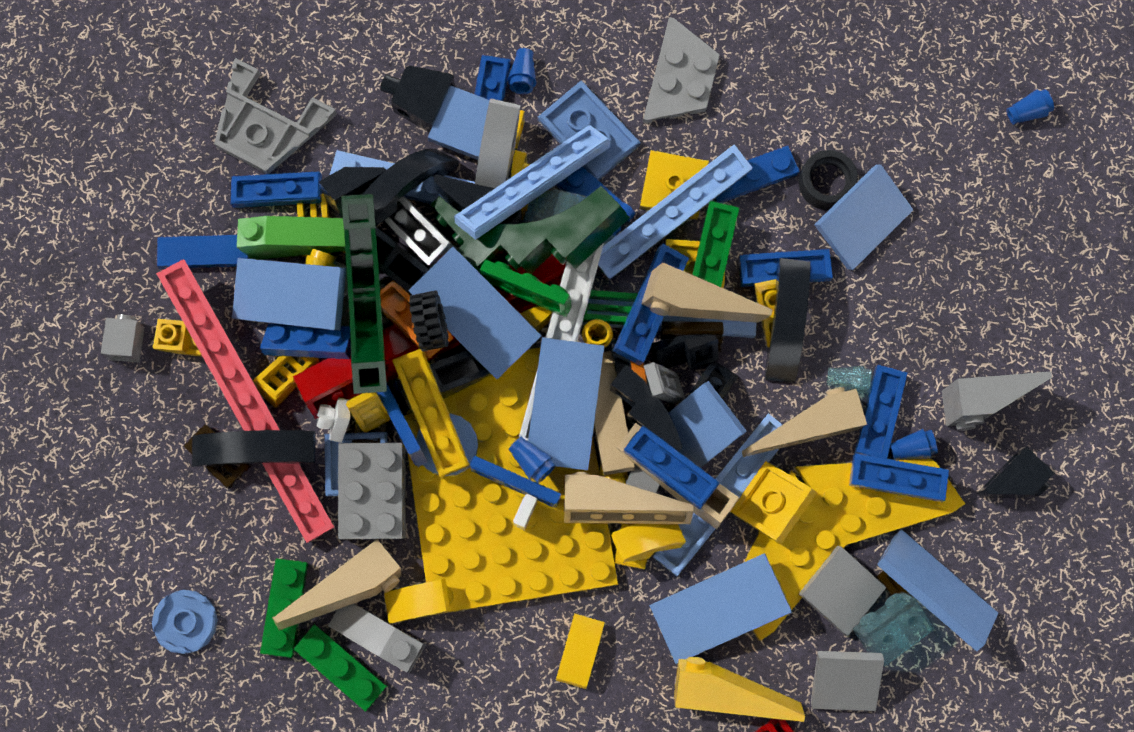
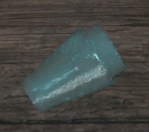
M865 365L840 368L829 367L826 385L837 388L844 387L846 391L857 389L860 396L861 393L869 394L872 369H865Z

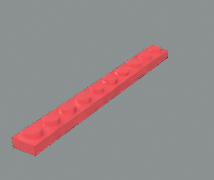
M183 259L156 273L243 430H280L186 261ZM262 463L306 543L335 528L299 463Z

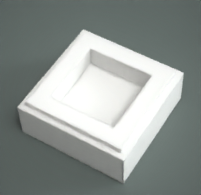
M529 494L524 496L513 520L515 527L525 531L537 504L536 497Z

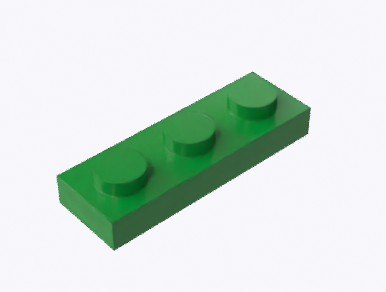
M714 201L709 202L692 273L693 276L719 287L722 286L739 207Z
M485 259L480 268L481 275L493 287L564 317L568 316L572 308L570 294L559 285L552 284L549 286L540 282L534 275L529 273H523L522 275L513 271L507 264L499 261L493 263Z
M275 559L260 654L293 658L299 624L279 630L273 617L304 595L308 562Z
M316 624L312 626L294 648L300 656L365 712L368 711L387 688L386 684Z

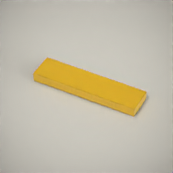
M418 349L393 359L392 361L439 476L443 477L470 465L425 353Z

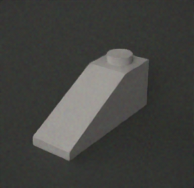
M356 604L337 609L328 625L330 628L406 673H411L426 644Z

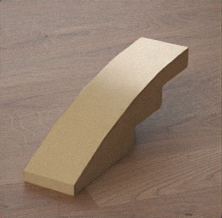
M611 351L603 352L594 421V432L604 476L635 470L634 463L617 450L618 445L628 434L622 399L610 391V385L617 377Z

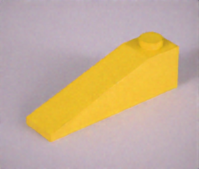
M688 657L687 659H678L674 690L675 708L800 722L805 720L803 707L799 701L711 662H706L702 658Z

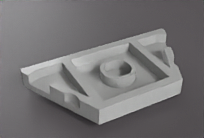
M672 17L668 19L643 118V123L646 124L652 123L653 120L681 117L686 113L697 114L706 112L720 54Z

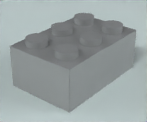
M338 443V539L406 538V448L404 444Z

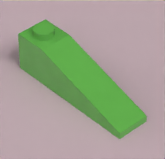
M288 216L238 219L237 248L250 259L255 260L310 255L312 249L325 253L345 251L343 218Z

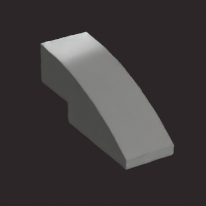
M490 99L481 141L475 184L496 188L509 179L511 161L515 152L521 105Z

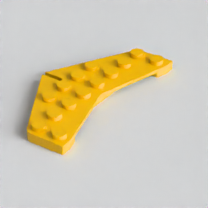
M932 459L896 460L940 468ZM852 463L797 466L795 469L805 484L811 487L817 494L781 545L759 531L744 562L765 553L792 610L802 599L799 595L800 591L837 546L844 548L846 545L941 517L953 513L965 505V502L949 479L945 501L938 502L849 486ZM791 470L789 472V475L797 479V477ZM787 615L752 631L758 640L761 641L773 633Z

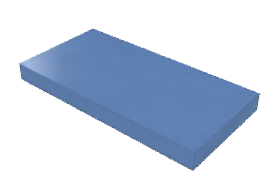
M454 247L408 290L412 295L434 290L438 292L441 304L443 305V313L445 314L448 331L496 379L541 337L526 319Z
M238 258L232 319L340 330L347 268Z
M542 337L528 441L551 456V461L557 467L588 471L604 346Z
M901 529L893 537L877 565L968 645L978 651L985 645L998 612Z
M765 553L649 605L675 664L678 663V659L693 657L792 613L791 607Z

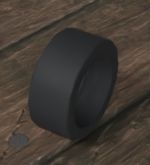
M835 150L819 151L810 156L804 164L798 180L799 189L805 201L813 207L830 210L858 182V173L852 160L842 152ZM822 164H829L840 169L845 176L844 189L839 194L833 196L818 192L811 183V175L816 167Z

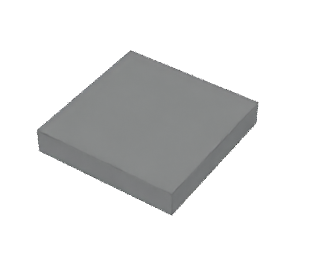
M837 546L800 591L799 595L843 635L848 636L886 587L844 548Z
M818 651L811 695L812 709L876 711L884 665L883 654Z

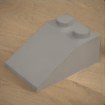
M1051 372L955 380L942 390L946 427L956 426L957 431L975 429V425L985 423L984 419L1051 379Z

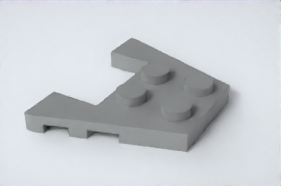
M235 58L232 64L231 81L228 82L226 103L221 112L214 145L217 149L265 174H270L330 122L337 112L334 108L312 97L299 120L294 122L247 98L260 76L259 70Z

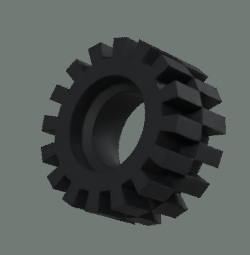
M434 290L411 295L409 299L410 313L412 314L411 320L420 350L424 352L448 347V329L438 292Z

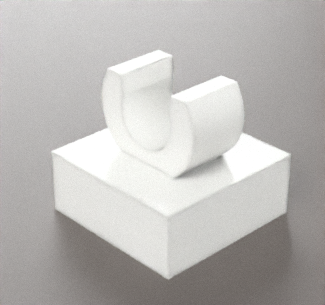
M338 397L335 408L326 404H321L319 407L317 427L330 429V441L342 443L350 421V411L346 406L349 399Z

